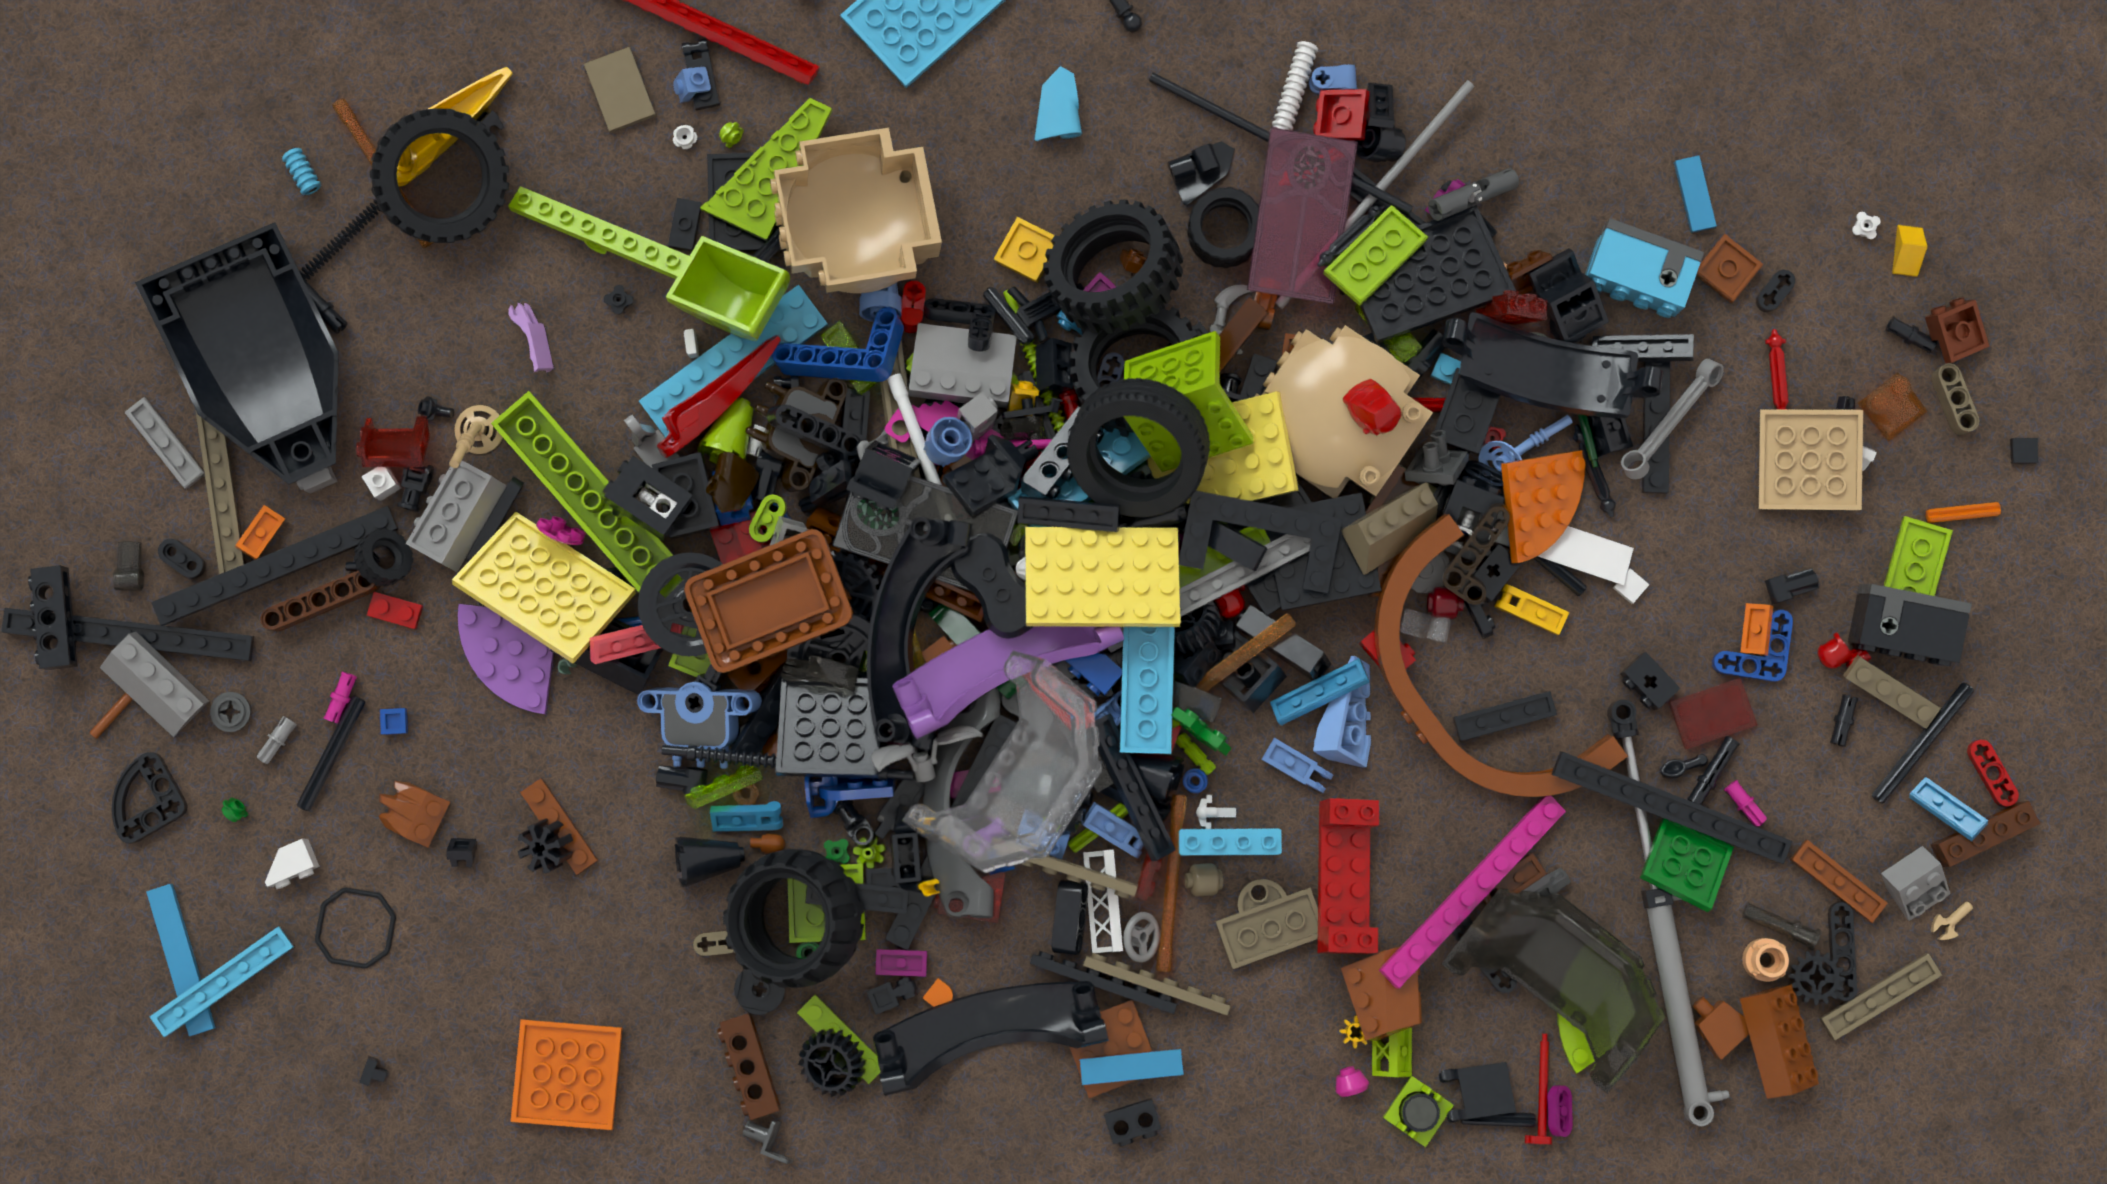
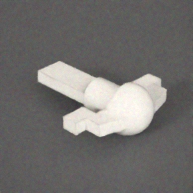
M1206 795V798H1201L1199 807L1196 810L1200 826H1205V829H1211V822H1206V817H1236V808L1207 807V803H1212V795Z

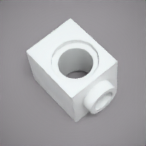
M385 464L379 465L362 476L373 496L380 501L402 489L390 467Z

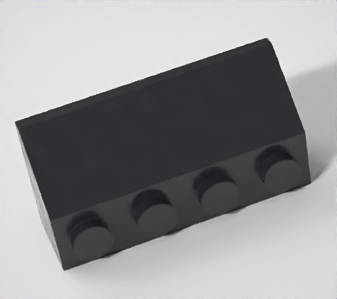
M614 618L599 635L632 628V626ZM589 646L575 661V664L639 695L649 680L664 649L659 648L594 664L590 661ZM552 649L549 650V651H551V652H553V653L559 655L558 653H556V652L553 651Z

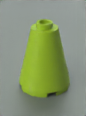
M738 397L716 419L699 442L697 451L703 455L704 453L710 455L709 461L717 464L718 456L723 452L734 453L746 461L750 435L746 434L745 431L747 427H751L754 411L753 407L750 406L751 403L744 398Z

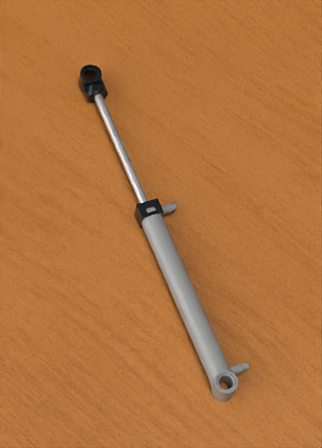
M1621 699L1609 706L1607 716L1611 722L1614 738H1622L1623 749L1628 755L1625 759L1629 778L1640 781L1632 743V736L1639 735L1636 722V708L1631 701ZM1618 706H1623L1627 710L1625 719H1620L1617 716L1616 710ZM1635 807L1646 862L1652 846L1646 811ZM1649 883L1650 889L1641 891L1644 908H1647L1685 1106L1684 1116L1692 1124L1705 1126L1714 1117V1110L1710 1102L1729 1098V1092L1727 1090L1707 1092L1671 905L1674 904L1673 901L1682 899ZM1697 1106H1702L1704 1109V1114L1700 1119H1696L1693 1115V1111Z

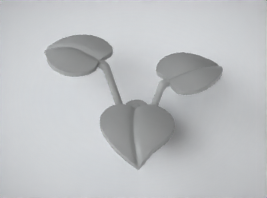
M891 725L888 727V732H892ZM955 726L938 733V738L933 740L931 756L927 752L917 753L916 748L911 746V744L901 746L894 744L875 750L871 755L874 767L880 772L888 764L907 757L912 765L916 781L926 782L936 777L933 764L937 763L936 753L938 745L983 736L980 731L971 726Z

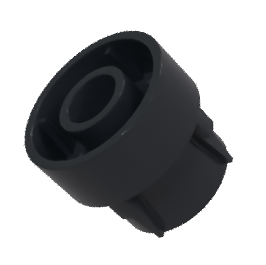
M1367 119L1365 140H1354V143H1356L1355 152L1359 158L1376 163L1381 161H1397L1403 155L1405 149V135L1402 132L1403 130L1395 125L1393 128L1369 126Z

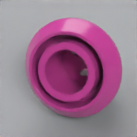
M1354 1066L1339 1070L1340 1075L1336 1076L1335 1090L1339 1096L1347 1097L1367 1090L1369 1081L1361 1070H1355Z

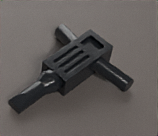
M1078 283L1076 288L1083 291L1084 287L1081 283ZM1015 286L1011 287L1007 292L1021 306L1016 314L1028 329L1034 326L1040 343L1048 339V335L1043 321L1059 313L1061 310L1051 292L1030 302Z

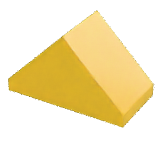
M1897 225L1892 274L1918 276L1927 250L1923 228Z

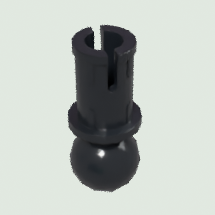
M1109 0L1118 13L1116 15L1117 18H1124V28L1128 32H1137L1142 26V20L1138 14L1131 12L1134 6L1129 5L1127 0Z

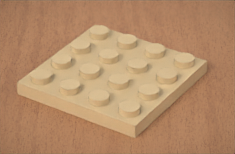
M1760 409L1758 509L1862 510L1863 410Z

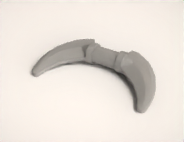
M1234 285L1221 291L1214 300L1217 304V314L1213 325L1209 327L1210 332L1217 331L1218 335H1220L1226 326L1225 319L1229 305L1237 297L1253 291L1247 290L1246 285ZM1240 349L1237 354H1242V350Z

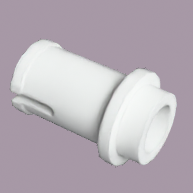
M754 424L753 428H756L762 432L765 431L764 427ZM750 437L747 454L758 457L760 451H762V444L760 441Z

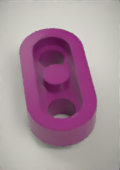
M1554 1085L1547 1095L1548 1127L1552 1135L1567 1137L1573 1127L1572 1094L1567 1086Z

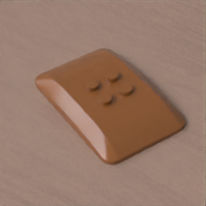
M814 529L807 530L696 575L686 582L684 588L711 665L716 671L722 673L733 671L843 627L851 621L853 615L826 538L823 533Z

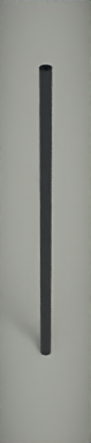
M1154 72L1150 76L1149 81L1266 142L1269 141V131ZM1284 141L1276 147L1290 154L1296 145ZM1304 156L1303 158H1304L1305 162L1309 163V161H1308V159L1306 158V156ZM1331 164V171L1334 177L1344 181L1346 171ZM1351 174L1350 185L1390 206H1394L1408 215L1411 213L1414 207L1411 204Z

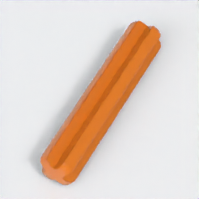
M1998 502L1935 508L1926 510L1925 516L1928 523L1992 517L2001 514V507Z

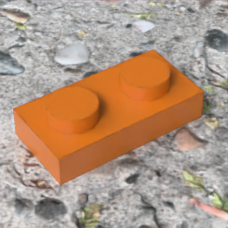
M264 505L235 547L254 560L258 559L284 523L285 518Z
M1746 603L1740 653L1768 656L1773 615L1772 605Z

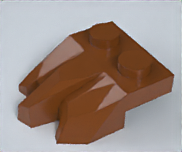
M394 781V788L397 790V794L387 795L380 793L379 802L388 807L389 811L381 813L378 817L387 829L418 844L429 847L450 801L411 783Z

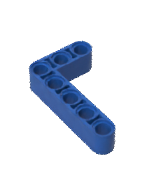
M884 307L875 316L866 349L781 343L777 345L771 356L780 371L786 375L883 382L892 373L904 325L893 308Z

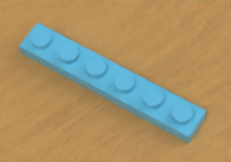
M278 926L150 1016L151 1020L163 1037H167L294 948L293 944L281 927Z

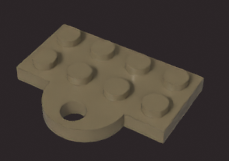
M1267 879L1254 880L1241 890L1237 900L1239 913L1215 921L1232 969L1318 939V907L1311 888L1286 895L1280 885ZM1256 885H1261L1265 889L1266 894L1261 900H1256L1251 895V890Z

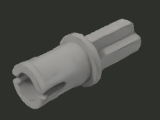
M283 716L273 732L267 735L270 738L257 755L258 760L268 764L280 746L286 745L284 742L297 724Z

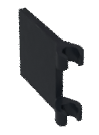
M1506 1062L1460 1069H1446L1439 1073L1441 1083L1455 1080L1459 1082L1464 1109L1449 1111L1447 1113L1449 1123L1516 1113Z

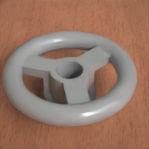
M1139 912L1128 921L1124 930L1125 950L1132 960L1146 962L1154 956L1158 949L1160 928L1157 920L1150 913ZM1142 919L1149 922L1145 928L1135 926ZM1153 932L1152 943L1147 951V941L1150 933ZM1132 946L1139 947V954L1134 951Z

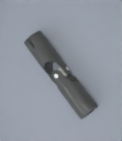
M1506 168L1474 183L1431 199L1428 203L1429 213L1433 219L1439 221L1481 202L1507 193L1518 187V175L1512 168Z

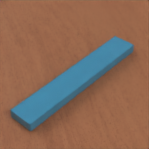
M168 884L146 891L178 997L200 982L201 977L173 884ZM210 1007L185 1023L189 1036L216 1028Z

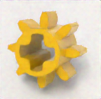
M1354 1016L1351 1023L1344 1019V1023L1347 1026L1345 1029L1339 1030V1032L1346 1035L1343 1043H1348L1351 1040L1353 1041V1048H1356L1357 1042L1360 1041L1367 1044L1361 1029L1359 1030V1038L1355 1036L1350 1037L1352 1033L1350 1028L1352 1026L1356 1028L1360 1026L1357 1016Z

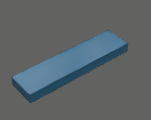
M1358 658L1271 701L1270 704L1277 722L1283 725L1369 683L1370 680L1362 661Z
M1181 1049L1080 1059L1082 1085L1184 1075Z

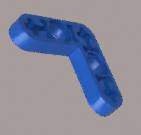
M1786 610L1773 612L1768 656L1763 655L1762 657L1721 651L1715 654L1712 659L1714 670L1720 674L1769 682L1781 680L1785 676L1793 626L1791 614ZM1782 615L1783 620H1786V624L1782 625L1780 633L1785 632V636L1781 634L1772 635V631H1778L1779 624L1774 622V619ZM1773 639L1782 641L1783 650L1780 653H1776L1771 649L1770 644ZM1726 656L1727 661L1735 662L1736 657H1739L1736 666L1728 665L1725 666V669H1722V664L1718 663V660ZM1746 659L1754 662L1755 670L1753 673H1746L1743 670L1742 664ZM1761 661H1764L1762 667H1772L1773 663L1776 664L1775 667L1780 669V672L1772 677V672L1761 671L1762 676H1760Z

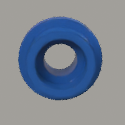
M1192 768L1184 774L1183 785L1187 791L1200 793L1207 787L1208 778L1203 770ZM1193 776H1197L1200 779L1199 784L1192 782Z

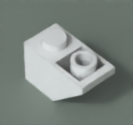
M300 839L278 849L265 881L267 887L283 888L291 884L290 879L299 876V879L306 878L314 874L313 869L320 867L308 839Z

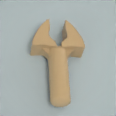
M1965 902L1948 918H1943L1940 914H1937L1933 919L1931 932H1935L1941 925H1947L1945 933L1937 939L1947 940L1957 937L1958 934L1954 931L1955 925L1973 909V906L1969 902Z

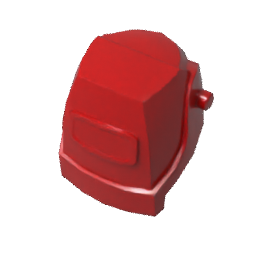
M1372 379L1355 385L1343 397V402L1347 405L1353 420L1363 429L1365 435L1371 433L1377 436L1391 432L1401 418V408L1392 396L1378 382Z

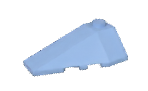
M1351 656L1348 663L1358 659V657ZM1361 660L1370 680V665ZM1370 682L1329 702L1317 728L1313 752L1327 760L1362 768L1367 767L1371 735H1366V720H1371L1370 712H1367L1365 698L1370 696Z

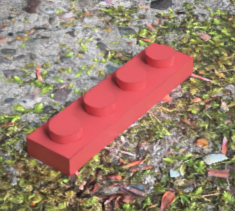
M672 623L670 631L681 634L684 625ZM640 625L590 637V661L598 664L661 647L654 643L645 632L643 626Z

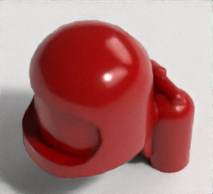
M1245 585L1214 600L1223 617L1232 618L1243 611L1245 601L1240 591L1245 590Z
M1837 632L1833 634L1834 638L1823 645L1821 644L1817 652L1821 663L1830 669H1835L1846 663V667H1849L1857 655L1866 661L1872 659L1866 650H1849Z

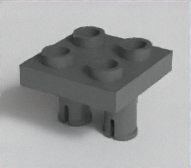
M1435 430L1431 434V442L1425 443L1423 448L1419 449L1406 469L1405 479L1406 481H1415L1419 484L1428 482L1439 483L1444 486L1454 485L1469 461L1468 451L1447 450L1446 431Z

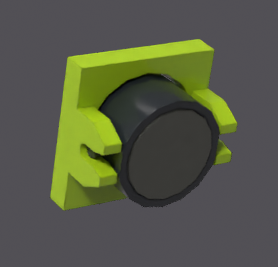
M1410 1076L1383 1118L1426 1147L1454 1105L1413 1076Z

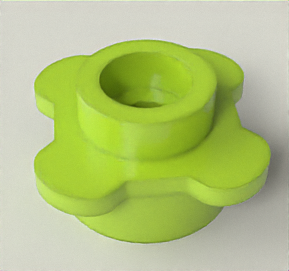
M728 122L722 127L719 137L723 143L726 142L727 148H731L740 141L744 130L739 128V123Z

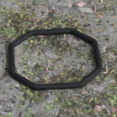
M345 887L322 902L315 933V942L331 963L364 969L369 968L389 953L396 915L382 894ZM345 892L377 897L391 916L385 950L366 964L332 958L320 940L326 905Z

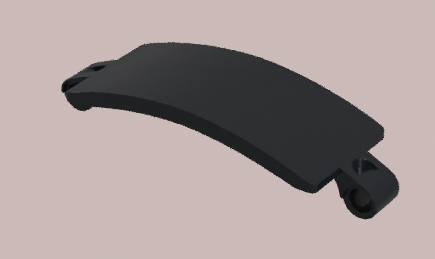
M1474 312L1470 313L1468 323L1456 318L1446 320L1442 344L1462 356L1459 377L1496 394L1542 408L1609 418H1627L1630 415L1633 397L1655 398L1661 394L1663 371L1652 366L1637 370L1639 355L1636 352L1551 339L1512 327Z

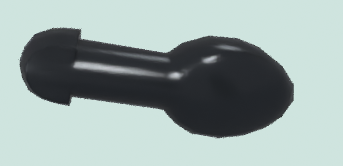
M1699 754L1685 761L1678 759L1670 760L1662 766L1660 772L1666 778H1678L1686 770L1705 766L1708 763V759L1704 754Z

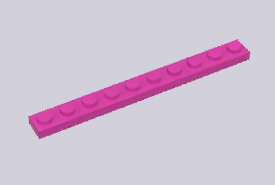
M1551 795L1543 796L1379 969L1395 988H1400L1566 812Z

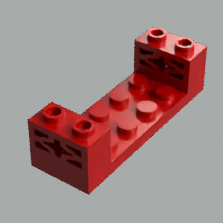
M1329 798L1319 801L1318 953L1363 955L1378 953V928L1369 927L1370 828L1379 826V800Z

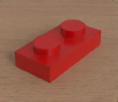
M374 592L367 616L416 630L423 605Z

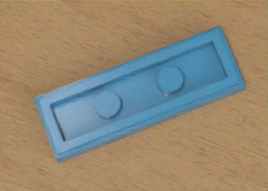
M1700 156L1676 160L1674 166L1690 232L1695 233L1715 228L1717 225Z
M1927 777L1909 794L1910 799L1970 841L1988 824L1986 818Z

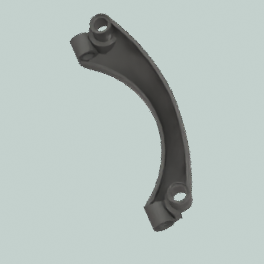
M995 688L986 692L969 704V710L965 712L960 711L947 725L941 727L939 732L960 725L971 726L981 731L1000 717L1001 692ZM974 737L937 746V763L933 764L936 777L926 781L924 788L923 817H934V820H930L929 825L930 828H935L934 832H924L928 862L933 879L939 880L935 887L937 891H940L938 896L945 913L953 919L968 917L969 915L973 918H993L994 889L973 870L963 856L954 836L949 813V795L953 774L963 752ZM953 900H959L963 904V909L957 913L952 912L949 909V903Z

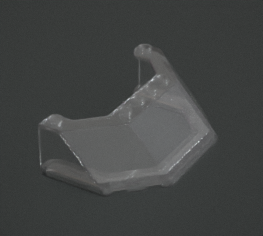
M1014 650L1004 664V674L1016 685L1019 721L965 805L937 812L932 811L923 804H915L909 809L902 820L920 835L984 873L995 871V869L1004 866L1011 867L1022 864L1026 860L1048 857L1102 772L1101 761H1098L1097 747L1100 746L1099 730L1095 726L1094 712L1097 711L1096 701L1046 659Z

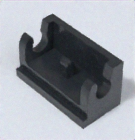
M1050 338L1035 346L1036 386L1039 393L1043 394L1052 390V395L1056 396L1073 389V381L1069 369L1072 367L1069 360L1070 352H1072V343Z

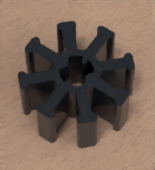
M542 819L527 827L529 830L519 834L518 841L528 845L518 850L519 858L522 859L532 854V861L527 866L532 872L543 867V873H549L563 866V862L572 857L573 851L562 847L573 841L572 835L569 833L559 838L558 833L563 826V823L559 820L548 825V819Z

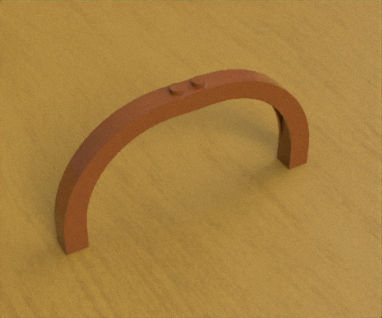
M1444 514L1418 534L1400 553L1384 580L1378 598L1374 625L1376 653L1385 682L1403 710L1400 712L1401 716L1408 725L1414 724L1418 730L1415 732V735L1423 745L1428 743L1434 752L1453 770L1485 788L1514 796L1539 797L1561 794L1582 787L1551 775L1553 768L1536 772H1512L1497 769L1477 761L1460 748L1450 737L1411 683L1402 660L1399 637L1400 619L1407 594L1425 566L1440 552L1464 535L1449 514ZM1607 734L1577 757L1611 770L1627 758L1628 755L1614 736Z

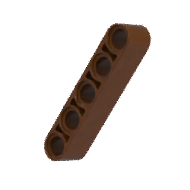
M358 570L265 609L261 614L260 621L266 629L280 632L372 594L380 587L375 586L373 583L369 587H364L362 583L364 578ZM347 584L349 586V593L345 597H341L339 593L340 588ZM324 594L326 602L323 606L318 607L316 603L317 597ZM297 604H301L303 611L299 616L295 617L293 609ZM277 613L280 618L277 625L272 626L270 618Z

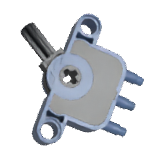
M710 664L706 673L698 675L695 681L686 683L681 688L656 687L643 691L639 694L637 703L643 712L661 713V735L666 745L682 747L697 745L698 748L704 746V749L711 747L712 750L717 747L719 751L725 748L728 752L729 746L738 738V715H747L758 710L761 706L760 695L754 690H720L722 684L718 681L722 672L716 671ZM650 695L654 696L655 705L650 702ZM744 697L749 700V708L743 704ZM672 756L673 766L680 767L682 757ZM697 758V767L703 768L706 759L699 761V758ZM725 761L723 764L720 762V767L722 769L728 768V761Z

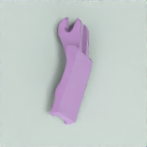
M518 303L515 310L510 305V318L521 327L528 338L530 359L533 361L534 372L539 370L550 372L553 369V363L544 325L538 323L531 307L527 303H524V306Z

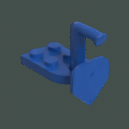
M805 776L806 802L810 818L830 815L840 800L893 797L895 779L888 778L887 781H881L878 778L872 780V778L847 777L813 779V777ZM818 790L819 797L825 799V806H814V795H818Z

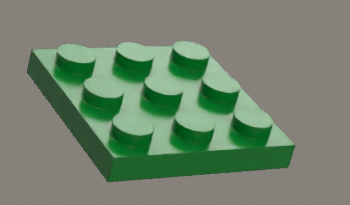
M1662 818L1640 878L1709 912L1713 907L1734 846Z

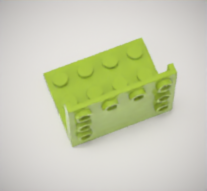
M1217 331L1125 361L1124 379L1142 378L1159 381L1180 391L1194 403L1208 428L1207 431L1210 437L1209 457L1253 444L1252 433L1219 384L1220 336ZM1124 416L1161 472L1178 467L1181 460V449L1175 438L1166 428L1147 418Z

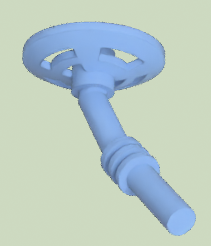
M1566 415L1545 429L1540 428L1539 432L1535 431V435L1530 434L1529 439L1515 448L1503 441H1491L1482 447L1479 462L1489 466L1487 460H1492L1494 467L1502 473L1501 463L1512 462L1515 459L1517 461L1522 460V454L1534 446L1539 447V443L1544 444V440L1549 441V437L1573 422L1569 415ZM1501 446V448H1497L1493 452L1489 451L1492 447ZM1498 452H1503L1500 456L1496 455Z

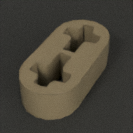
M727 931L702 933L694 940V950L701 956L734 953L733 949H729L728 945H720V940H726ZM703 937H707V941H716V946H710L708 951L704 952L702 947L699 948V943L703 942Z

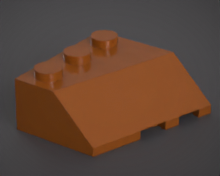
M1400 947L1382 951L1341 968L1365 1041L1380 1040L1422 1024L1421 992L1418 989L1420 967L1400 988H1395L1379 971Z

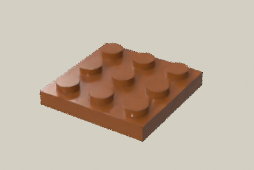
M1132 999L1100 1011L1101 1019H1104L1109 1041L1078 1049L1070 1047L1080 1076V1059L1152 1052ZM1136 1080L1084 1085L1088 1097L1092 1098Z

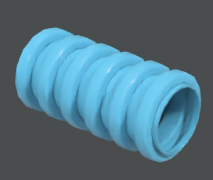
M291 149L282 156V160L287 162L285 165L290 169V175H294L293 180L298 182L296 185L301 189V194L310 195L321 187V183L317 181V175L313 174V168H309L310 163L306 161V156L302 155V149ZM317 187L316 190L309 193L310 190Z

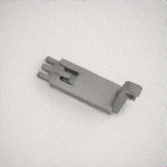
M632 414L624 420L632 430L634 450L645 464L652 467L651 464L679 458L677 453L668 458H664L661 455L657 444L665 439V437L659 430L655 431L650 425L639 424Z

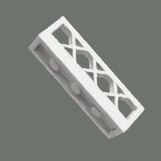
M1114 850L1083 853L1084 866L1091 869L1089 857L1104 856L1105 867L1101 872L1105 871V874L1116 877ZM1086 881L1088 884V910L1092 953L1123 951L1118 896L1114 894L1115 890L1107 887V892L1099 899L1092 893L1091 882ZM1106 896L1108 897V906L1102 902ZM1093 898L1098 901V903L1095 905L1094 908H1093ZM1100 904L1109 910V918L1103 925L1094 918V911ZM1109 921L1111 932L1105 927ZM1095 923L1100 926L1097 932L1095 931ZM1102 929L1111 935L1112 946L1097 948L1096 937Z

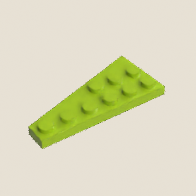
M809 98L789 118V121L779 131H776L771 136V139L763 147H760L700 209L767 241L776 226L774 203H778L777 194H772L770 179H774V170L798 167L795 151L799 150V142L819 139L833 111L832 108Z

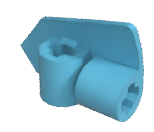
M1061 66L1042 85L1035 141L1056 136L1068 139L1082 135L1074 73Z

